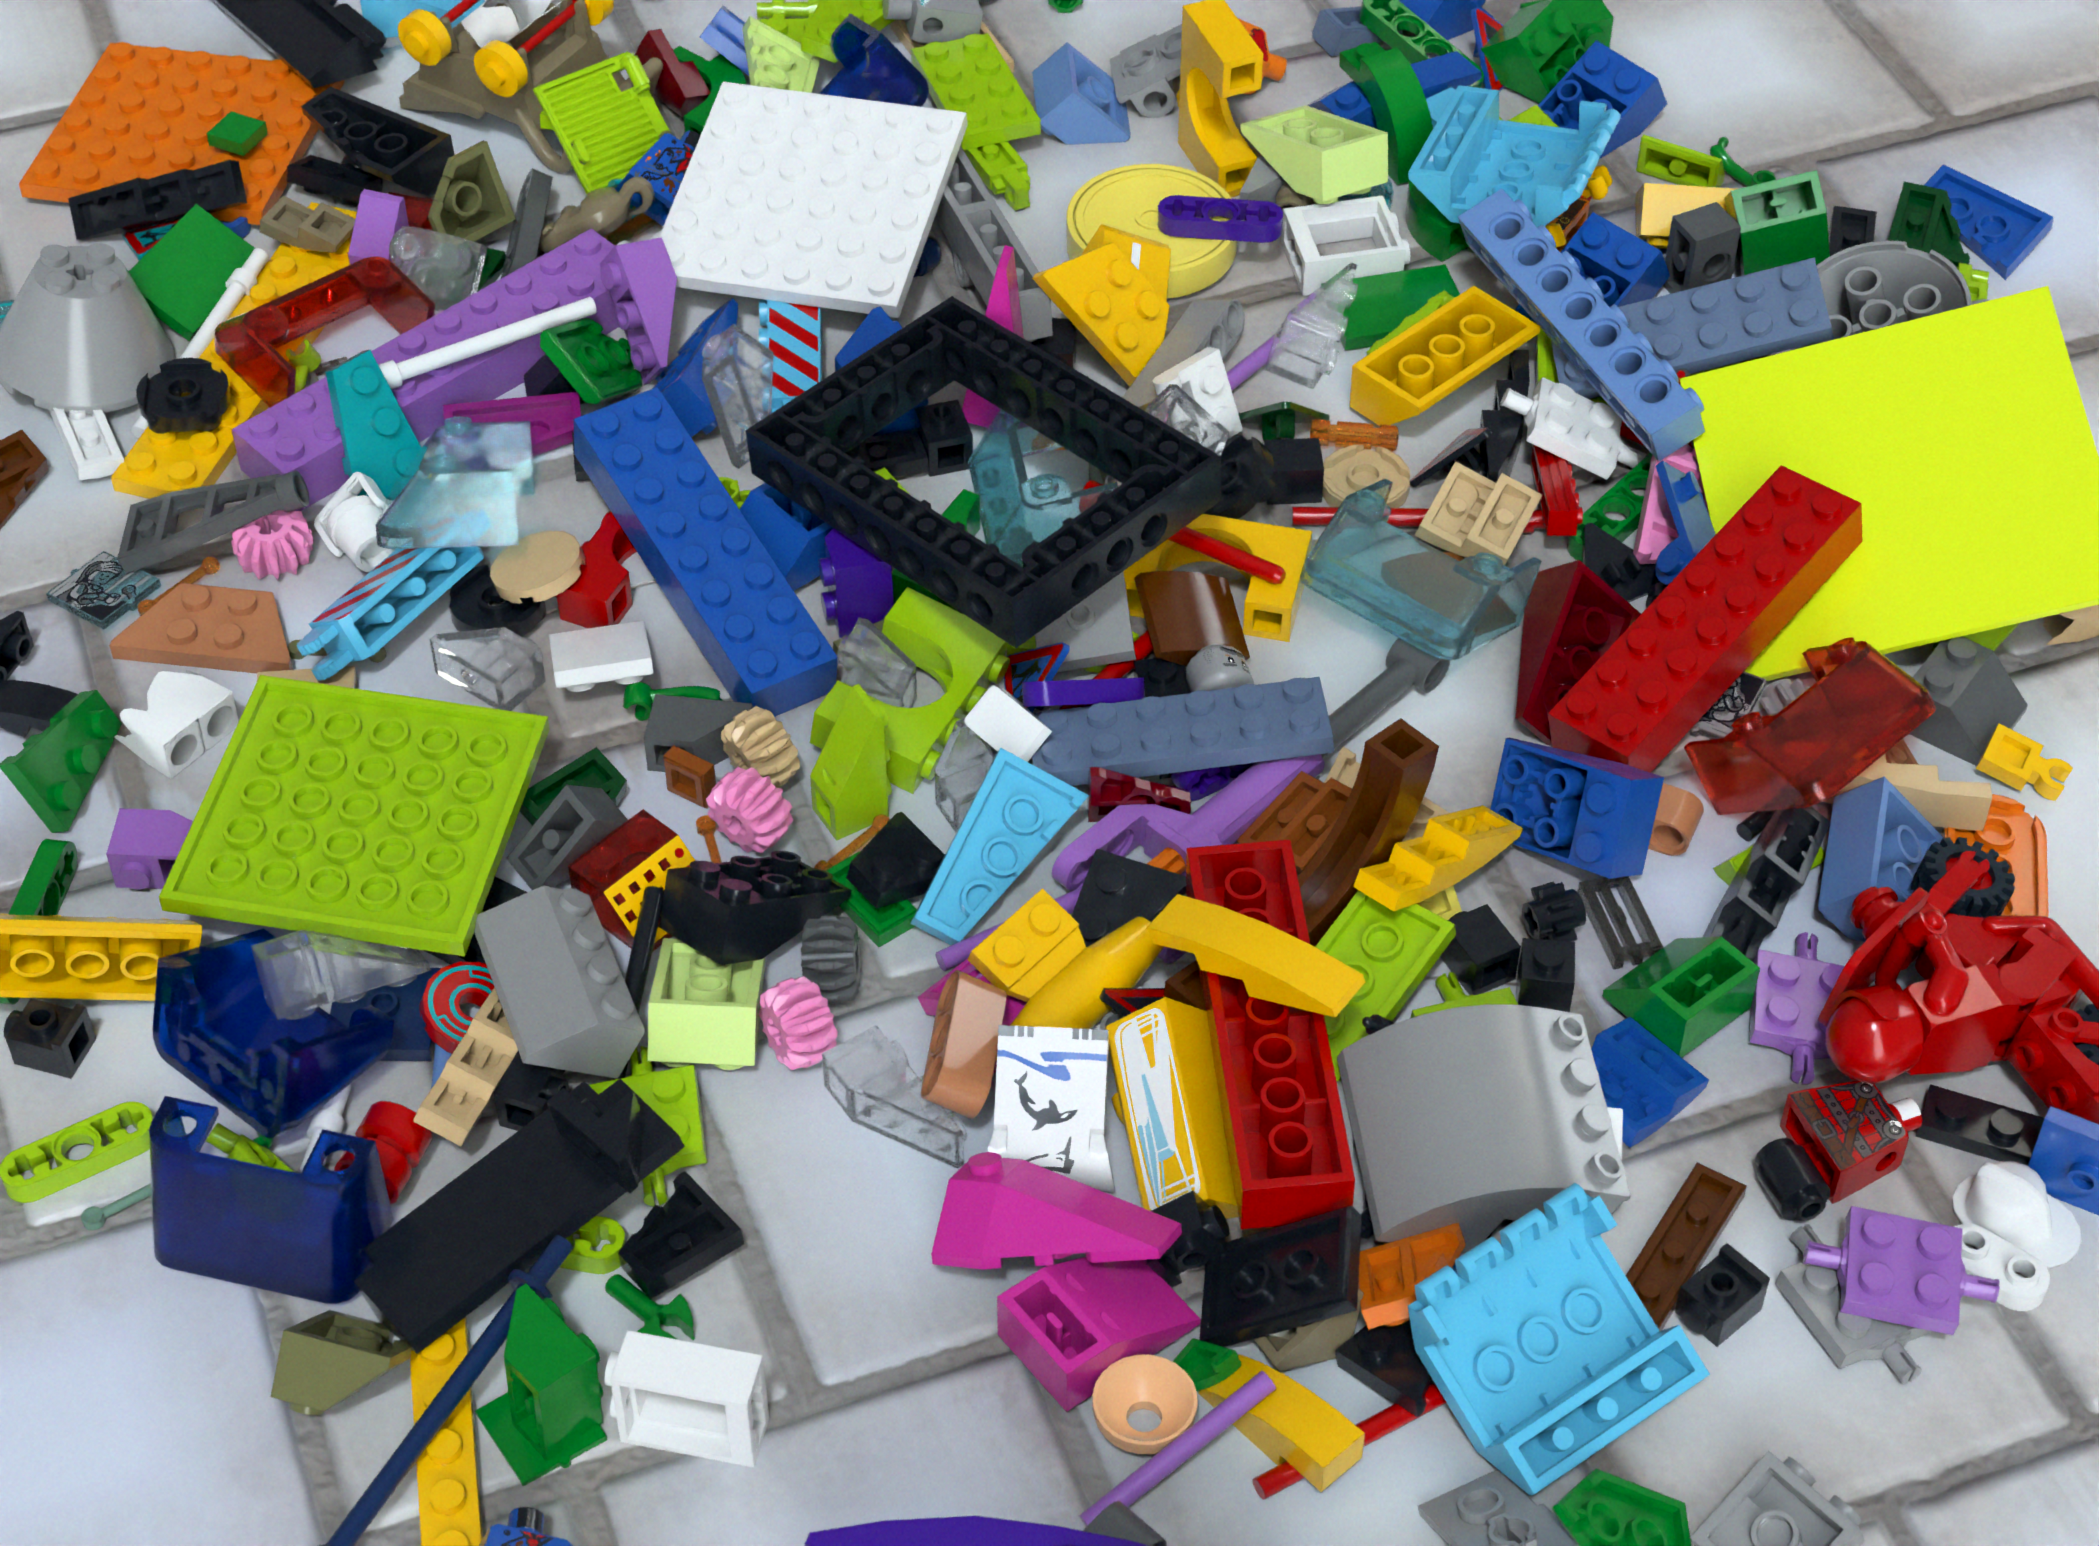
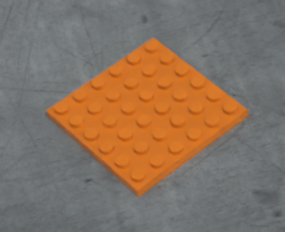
M110 42L19 182L21 195L25 198L69 203L68 198L136 178L151 179L182 169L196 170L227 160L239 161L247 203L210 214L219 221L233 222L238 217H247L248 224L260 225V220L277 203L289 183L287 182V166L303 158L319 129L303 114L301 106L329 87L341 90L344 80L312 88L281 60L270 61L248 58L242 55L226 56L209 54L205 51L191 52L173 50L163 46L146 47L131 45L127 42ZM231 111L266 122L268 135L245 156L212 147L208 143L207 132Z

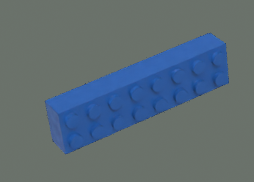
M659 388L650 389L573 419L574 455L733 701L752 703L753 707L758 706L764 710L767 709L776 717L827 695L836 684L838 656Z

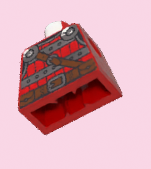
M1851 1081L1789 1093L1780 1128L1794 1144L1800 1145L1806 1150L1831 1191L1829 1201L1833 1204L1893 1172L1901 1165L1909 1140L1908 1132L1922 1126V1114L1917 1103L1910 1097L1888 1104L1875 1084Z

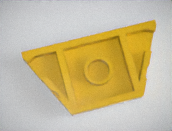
M1114 242L1100 246L1050 269L1038 272L1032 278L1121 378L1131 386L1164 341L1170 305Z

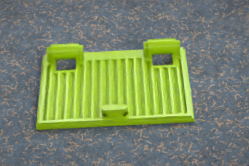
M628 51L533 88L586 194L593 190L608 187V183L612 179H623L630 169L659 140L661 132L670 131L649 91L651 82L638 56H635L634 53H628ZM626 70L634 86L621 92L612 74Z

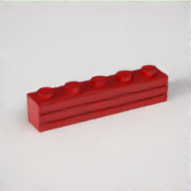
M1532 444L1530 465L1536 490L1542 494L1539 502L1547 536H1576L1577 524H1582L1583 509L1579 507V493L1575 492L1576 483L1575 478H1572V465L1568 464L1567 460Z

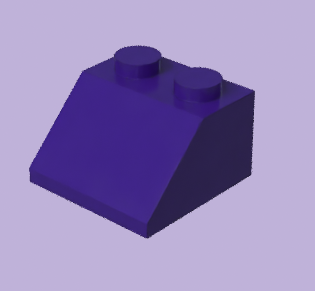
M833 528L825 537L826 557L818 559L823 587L828 586V592L821 593V603L825 620H834L838 636L843 638L883 620L893 607L892 566Z

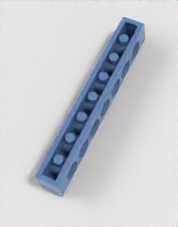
M1501 188L1458 216L1467 245L1533 320L1541 326L1540 328L1658 461L1663 460L1705 432L1700 414L1705 408L1697 393L1690 387L1686 390L1678 383V376L1669 362L1665 359L1659 362L1653 356V349L1646 337L1639 331L1633 334L1628 328V321L1620 308L1615 304L1609 307L1604 302L1603 293L1597 283L1591 277L1585 280L1579 274V267L1569 252L1564 251L1560 253L1556 249V243L1551 233L1544 225L1537 227L1532 222L1533 219L1528 208L1520 199L1513 201Z

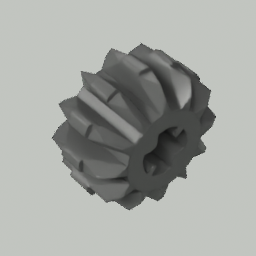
M823 915L821 918L808 919L803 927L801 947L802 976H805L819 986L821 995L828 999V1004H841L842 1001H852L859 993L861 972L860 938L858 937V927L850 917Z

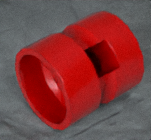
M390 1101L376 1102L371 1105L355 1133L357 1140H350L334 1168L335 1176L345 1189L366 1202L387 1206L396 1203L412 1175V1168L417 1167L433 1139L432 1131L413 1122L416 1112Z

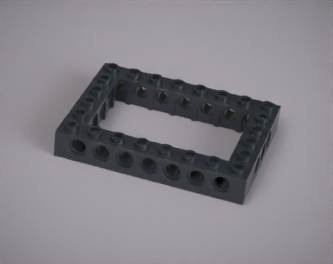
M953 296L745 430L753 475L1014 648H1018L1222 500L1220 455ZM955 380L1118 480L1122 485L1108 495L1103 493L1098 496L1097 502L1074 519L1069 517L1064 520L1063 526L1040 543L1033 542L1027 546L1021 556V567L1002 555L999 547L993 543L988 546L965 531V525L959 521L956 523L951 522L931 509V503L926 500L920 502L898 488V483L892 478L884 479L867 468L864 460L859 457L853 459L846 452Z

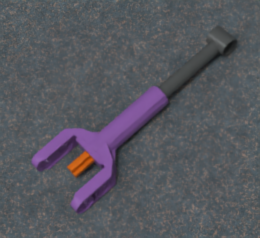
M1411 631L1402 634L1394 642L1387 654L1385 661L1387 669L1329 715L1334 749L1412 685L1424 693L1434 690L1444 679L1450 666V658ZM1329 753L1256 762L1191 815L1156 804L1119 805L1060 853L1052 868V878L1068 890H1076L1084 884L1096 849L1125 857L1139 845L1143 846L1144 853L1152 858L1147 863L1148 865L1186 876L1187 848L1235 844L1236 840L1301 771L1314 778L1317 777L1325 767L1323 758ZM1164 946L1157 957L1165 963L1171 964L1187 952Z

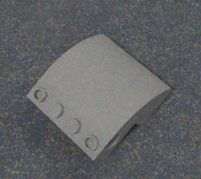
M1485 1004L1450 1008L1419 1015L1389 1025L1361 1038L1343 1049L1337 1056L1376 1241L1393 1242L1459 1222L1466 1242V1246L1461 1253H1466L1482 1243L1504 1219L1517 1220L1534 1208L1539 1209L1545 1215L1543 1203L1573 1183L1579 1184L1590 1197L1600 1196L1611 1214L1631 1197L1582 1014L1524 1005Z

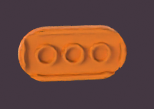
M1992 794V801L1983 831L1951 827L1942 829L1943 838L1950 837L1953 843L1956 842L1958 837L1967 838L1968 846H1973L1974 842L1978 841L1984 844L1981 849L1982 851L1988 853L1993 849L1999 854L1996 859L1997 862L2006 860L2010 868L2007 873H2014L2015 882L2013 886H2015V889L2001 916H2049L2046 830L2036 815L2033 819L2028 813L2024 812L2025 806L2009 797Z

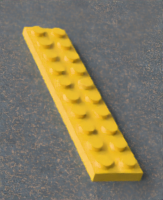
M311 202L307 208L314 211L319 203ZM331 206L332 208L356 219V211ZM352 235L336 252L312 251L283 242L280 244L256 277L257 284L250 289V295L243 296L225 324L199 357V359L211 362L213 370L219 373L222 370L228 379L231 402L228 409L221 415V424L211 431L196 429L185 432L169 431L163 434L152 432L148 426L124 458V463H121L111 476L114 491L151 499L169 492L214 485L237 453L232 429L267 410L296 367L286 356V350L290 348L295 355H299L305 349L303 340L307 339L312 345L353 287L348 258ZM189 392L182 393V396H181V397L190 395V393H189Z

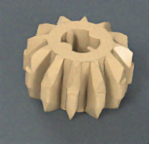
M755 706L748 711L744 710L734 716L733 720L726 724L721 731V740L724 743L723 750L729 756L730 764L735 768L740 767L747 770L752 767L756 769L761 777L769 776L771 783L776 788L786 784L788 779L792 778L796 771L800 769V760L797 757L798 749L793 745L790 739L791 735L785 731L782 722L777 721L773 713L767 709L764 710Z

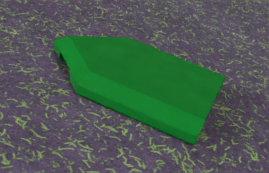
M590 318L580 319L544 330L540 334L541 349L585 403L599 404L638 391L643 386L640 372L636 369L634 370L628 340L620 338L616 341L601 333L603 326Z
M1597 1468L1590 1472L1552 1507L1557 1519L1577 1546H1692L1684 1502Z

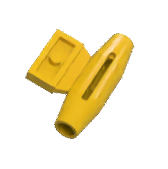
M1042 888L975 947L967 960L992 985L1005 990L1009 996L1027 1002L1010 1025L1092 1029L1113 1009L1100 999L1099 996L1103 989L1134 988L1164 946L1152 943L1147 930V926L1151 922L1146 918L1138 916L1086 947L1079 929V923Z

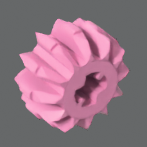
M276 510L235 529L232 533L233 539L231 540L233 552L237 555L238 562L242 566L243 571L254 572L258 580L268 574L273 575L277 580L280 574L285 572L296 575L298 565L309 564V556L313 550L312 544L314 543L312 530L309 529L302 512H288L285 510Z
M737 767L732 772H728L712 788L710 795L706 798L710 808L708 815L717 822V831L724 832L731 844L738 843L746 852L754 850L763 853L766 849L773 847L785 835L788 827L794 821L790 813L792 805L781 795L783 789L776 788L771 783L769 776L761 777L758 771L752 767L747 770Z
M805 976L796 979L789 978L778 982L777 985L772 986L760 995L759 1004L761 1008H759L758 1015L763 1022L764 1028L762 1031L768 1038V1047L774 1049L779 1062L784 1063L791 1070L801 1067L807 1068L836 1052L837 1042L835 1039L837 1038L838 1031L833 1023L834 1015L829 1010L828 999L821 995L820 988L815 982H811Z

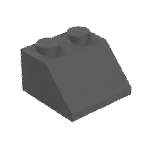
M1961 636L1940 641L1906 685L1895 726L1905 733L1977 766L1998 723L2013 730L2026 712L2028 705L1994 651Z

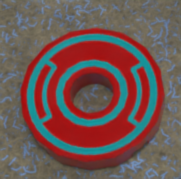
M457 962L442 967L428 980L419 1004L420 1017L422 1014L426 1024L424 1029L430 1039L448 1053L452 1054L473 1020L472 1017L462 1012L460 1005L472 1003L481 1007L494 989V984L486 964L481 962Z

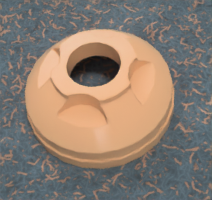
M1133 1355L1112 1363L1101 1373L1095 1383L1092 1394L1093 1414L1098 1429L1114 1446L1136 1454L1159 1453L1193 1425L1198 1407L1197 1391L1192 1379L1176 1363L1164 1357L1154 1355ZM1146 1409L1155 1412L1160 1417L1161 1423L1152 1431L1141 1432L1133 1429L1127 1419L1132 1412Z

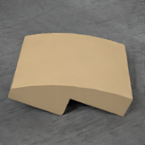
M1455 461L1414 536L1463 557L1505 565L1537 507L1542 494L1501 473L1498 481L1495 483Z

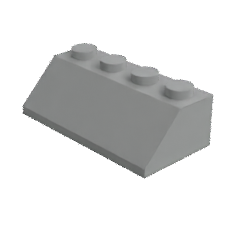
M543 885L478 914L474 933L522 1062L618 1079L643 1037L645 1029L589 894H584L572 888L564 890Z

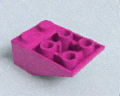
M1085 1256L1043 1267L997 1296L998 1336L1066 1412L1092 1396L1099 1376L1112 1363L1133 1355H1154L1201 1324V1319L1163 1278L1146 1264V1260L1091 1263Z

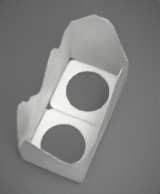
M486 0L462 20L461 24L480 48L492 40L507 43L559 3L545 12L552 0ZM499 3L506 5L494 7L496 4Z
M186 669V673L158 672L147 692L148 710L143 711L130 708L123 709L120 713L121 721L132 734L126 737L114 736V738L128 747L147 764L170 779L232 732L239 722L233 692L190 669Z

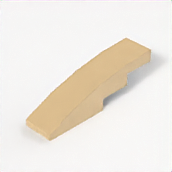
M1783 744L1777 772V784L1796 789L1800 793L1833 804L1835 796L1885 776L1933 827H1951L1975 831L1984 830L1992 801L1990 783L1939 781L1937 765L1886 763L1885 748Z
M495 987L474 1016L465 1036L446 1062L440 1077L421 1103L413 1119V1122L459 1146L463 1145L494 1096L495 1089L518 1051Z

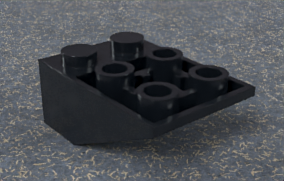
M774 851L770 857L763 858L733 856L730 862L723 863L693 861L689 867L667 870L659 927L720 965L759 960L802 932L808 919L821 918V916L826 915L849 899L852 890L833 880L831 873L808 866L801 862L799 855L789 851Z

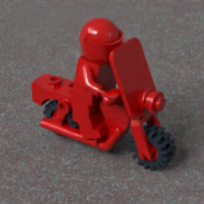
M1950 837L1942 838L1940 844L1935 841L1931 844L1929 850L1926 851L1911 882V890L1915 891L1904 902H1897L1898 896L1890 887H1870L1862 891L1854 899L1850 920L1856 928L1863 929L1862 934L1866 941L1854 952L1844 966L1818 1018V1022L1827 1027L1825 1036L1827 1053L1839 1071L1852 1080L1875 1084L1889 1081L1904 1072L1910 1075L1963 1072L1987 1066L1989 1061L2008 1060L2048 1108L2052 1106L2099 1124V970L2053 919L2046 916H2001L2015 889V886H2013L2015 882L2014 873H2007L2010 866L2006 860L1997 862L1996 859L1999 854L1993 849L1985 853L1981 850L1984 844L1975 841L1973 846H1968L1967 838L1958 837L1955 843L1952 842ZM1917 958L1915 963L1916 971L1925 980L1910 984L1902 990L1901 986L1897 983V977L1901 970L1907 969ZM1875 980V986L1869 987V985ZM2083 992L2093 1004L2087 1005L2084 1011L2080 1008L2075 1012L2073 1008Z

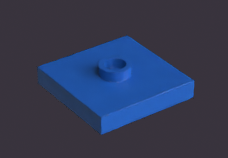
M2050 1106L2028 1167L2039 1174L2046 1185L2047 1194L2099 1216V1124Z

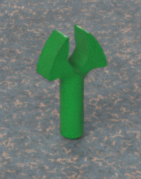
M620 1274L609 1278L605 1285L606 1293L644 1322V1326L637 1332L676 1339L661 1329L662 1324L666 1327L676 1326L689 1338L695 1339L692 1314L688 1303L681 1294H678L669 1304H657Z

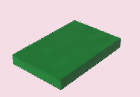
M195 204L145 254L129 273L155 316L186 340L190 341L226 291V281L236 268H241L255 248L198 204Z
M1446 264L1321 283L1320 295L1344 349L1352 350L1371 347L1377 340L1383 339L1396 329L1407 316L1413 315L1427 304V300L1440 292L1446 291L1453 297H1457L1460 293Z

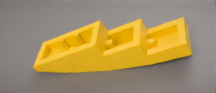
M1484 805L1429 818L1422 837L1395 843L1388 862L1359 869L1353 887L1392 911L1403 909L1444 891L1487 864L1517 840L1523 828Z
M1177 894L1147 926L1153 944L1194 953L1200 970L1243 980L1249 997L1336 1018L1365 984L1362 973L1309 943L1267 923L1225 907Z

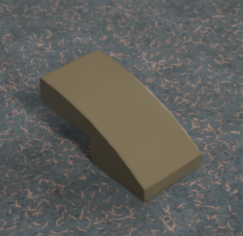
M283 195L260 220L259 232L295 247L320 252H336L352 235L355 219L323 202L313 211Z

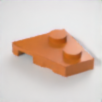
M1459 1222L1360 1251L1359 1288L1364 1293L1360 1304L1368 1329L1382 1325L1396 1326L1410 1319L1408 1305L1416 1301L1414 1286L1446 1265L1452 1268L1455 1259L1459 1257L1465 1248L1466 1242Z

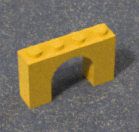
M1204 0L1183 5L1178 144L1198 173L1219 184L1230 197L1240 195V191L1257 160V156L1237 129L1230 112L1227 97L1261 89L1263 52L1225 0Z
M1202 514L1186 525L1188 528L1277 564L1285 570L1286 576L1284 581L1280 584H1272L1234 568L1249 582L1244 603L1243 634L1290 642L1310 566L1312 531ZM1167 539L1123 571L1130 616L1145 618L1134 580L1138 574L1172 571L1179 566L1192 562L1208 561L1227 564Z

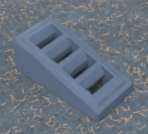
M1361 7L1320 10L1312 32L1313 39L1330 56H1338L1340 52L1355 48L1363 43L1383 41L1360 21L1359 13Z

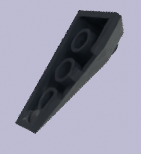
M329 87L301 106L303 114L363 171L430 198L436 194L448 158L455 155L450 134L333 87Z

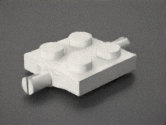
M1542 377L1534 389L1532 399L1513 391L1511 388H1508L1502 397L1501 406H1505L1524 416L1528 427L1527 442L1606 480L1616 468L1617 461L1634 468L1646 457V453L1623 444L1620 436L1622 419L1610 406L1600 402H1593L1575 393L1572 388L1565 384L1554 383Z

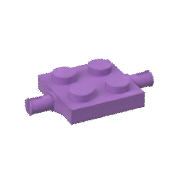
M1808 932L1797 935L1796 956L1758 949L1753 962L1760 967V972L1751 1006L1750 1043L1774 1047L1792 1055L1791 1078L1794 1082L1799 1083L1802 1076V1084L1813 1082L1815 1077V1059L1830 1058L1825 1044L1827 1027L1818 1022V1018L1844 968L1843 965L1819 961L1817 959L1818 937L1811 933L1808 940Z
M1854 1206L1850 1207L1846 1216L1845 1236L1840 1248L1807 1240L1803 1253V1264L1836 1269L1837 1278L1841 1286L1840 1312L1953 1335L1959 1325L1960 1299L1962 1296L1995 1303L2000 1289L1999 1279L1966 1274L1961 1258L1962 1228Z

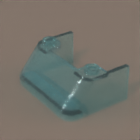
M1000 409L971 454L968 465L974 492L980 495L979 514L986 544L989 546L993 543L999 547L1002 555L1022 567L1021 556L1027 546L1033 542L1038 544L1060 529L1063 526L1064 520L1069 517L1074 519L1097 502L1098 496L1103 493L1108 495L1118 488V484L1113 482L1070 493L1068 482L1061 476L1040 474L1028 479L1023 457L1062 448V446Z
M469 417L445 419L444 426L435 429L393 484L375 524L377 545L387 549L519 545L516 495H535L530 421L472 423V419Z
M1385 478L1346 496L1305 558L1300 574V580L1306 587L1429 655L1445 660H1456L1520 626L1541 560L1532 557L1510 569L1503 565V561L1499 557L1489 553H1477L1475 556L1467 557L1461 561L1450 557L1387 523L1391 508L1386 503L1393 482Z

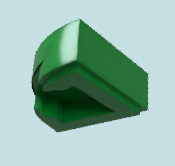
M1192 1338L1172 1361L1186 1371L1192 1379L1196 1391L1220 1383L1231 1376L1242 1365L1235 1350Z

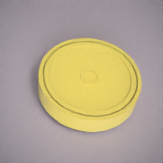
M1136 164L1112 169L1086 182L1072 197L1067 209L1066 247L1070 259L1080 256L1100 225H1106L1167 244L1170 247L1171 257L1167 299L1198 292L1218 281L1229 270L1236 256L1237 241L1166 235L1158 228V205L1162 199L1173 195L1232 198L1219 184L1210 178L1182 167L1164 164ZM1212 217V218H1210V219L1215 220V221H1228V220H1230L1229 218H1226V217Z

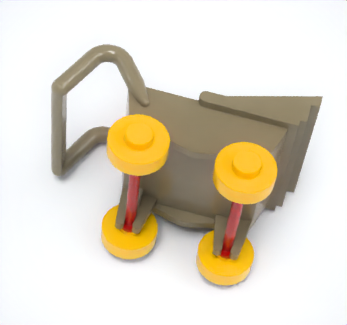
M462 0L440 19L437 18L436 13L433 11L428 12L416 9L399 22L398 35L403 47L412 58L420 63V69L402 83L404 94L399 97L401 109L463 113L475 119H480L485 112H488L519 125L531 147L548 168L559 173H567L573 170L565 151L563 150L562 156L557 154L541 132L543 129L540 128V113L543 111V108L533 88L609 59L604 53L598 33L593 31L590 26L598 25L612 13L614 8L613 0H560L562 1L560 8L555 6L509 42L492 40L482 48H480L461 22L454 28L451 27L453 21L480 0ZM499 3L496 4L494 7L506 5ZM550 3L545 12L552 8L554 4ZM656 57L650 58L643 65L651 82L649 91L652 96L663 69L662 61ZM620 72L612 74L621 92L634 86L630 78L625 80Z

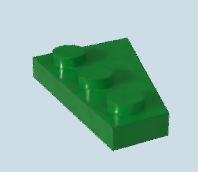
M98 690L80 692L50 719V726L41 734L30 736L23 743L24 749L16 756L7 757L0 763V769L51 833L69 830L122 722Z

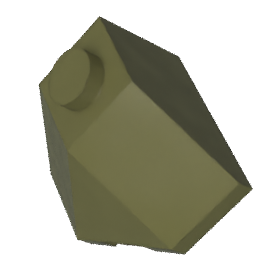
M481 141L448 158L428 214V219L443 256H449L516 220L487 141Z
M328 1310L283 1330L271 1397L290 1402L289 1408L298 1413L308 1415L323 1414L325 1410L347 1400L410 1359L412 1346L404 1340H394V1343L391 1344L388 1341L390 1329L382 1323Z

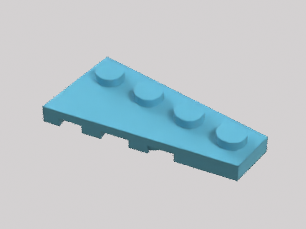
M1000 748L910 924L949 945L962 941L1089 795Z

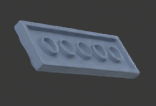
M1815 257L1619 307L1628 321V328L1633 334L1638 331L1641 332L1650 343L1654 352L1653 356L1659 362L1663 359L1667 360L1675 372L1678 369H1686L1689 374L1834 339ZM1551 340L1559 383L1569 386L1575 393L1587 399L1599 397L1600 394Z
M1320 677L1293 678L1288 681L1258 685L1245 684L1240 687L1211 691L1197 690L1180 695L1150 696L1140 700L1097 703L1086 707L1062 710L1049 709L1044 712L1033 713L1052 731L1032 756L1033 765L1071 786L1088 784L1090 767H1100L1138 778L1334 753L1333 734Z

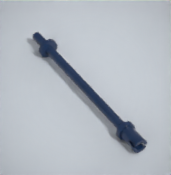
M555 1235L527 1273L518 1269L511 1271L507 1281L514 1289L513 1293L328 1542L318 1546H354L507 1339L516 1290L526 1283L542 1300L546 1297L553 1298L545 1286L573 1250V1246L568 1240L562 1236Z

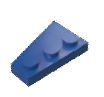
M1944 164L1923 185L1947 191L1952 205L1951 214L1957 220L1961 231L1959 239L2004 280L2012 274L2052 229L2053 216Z

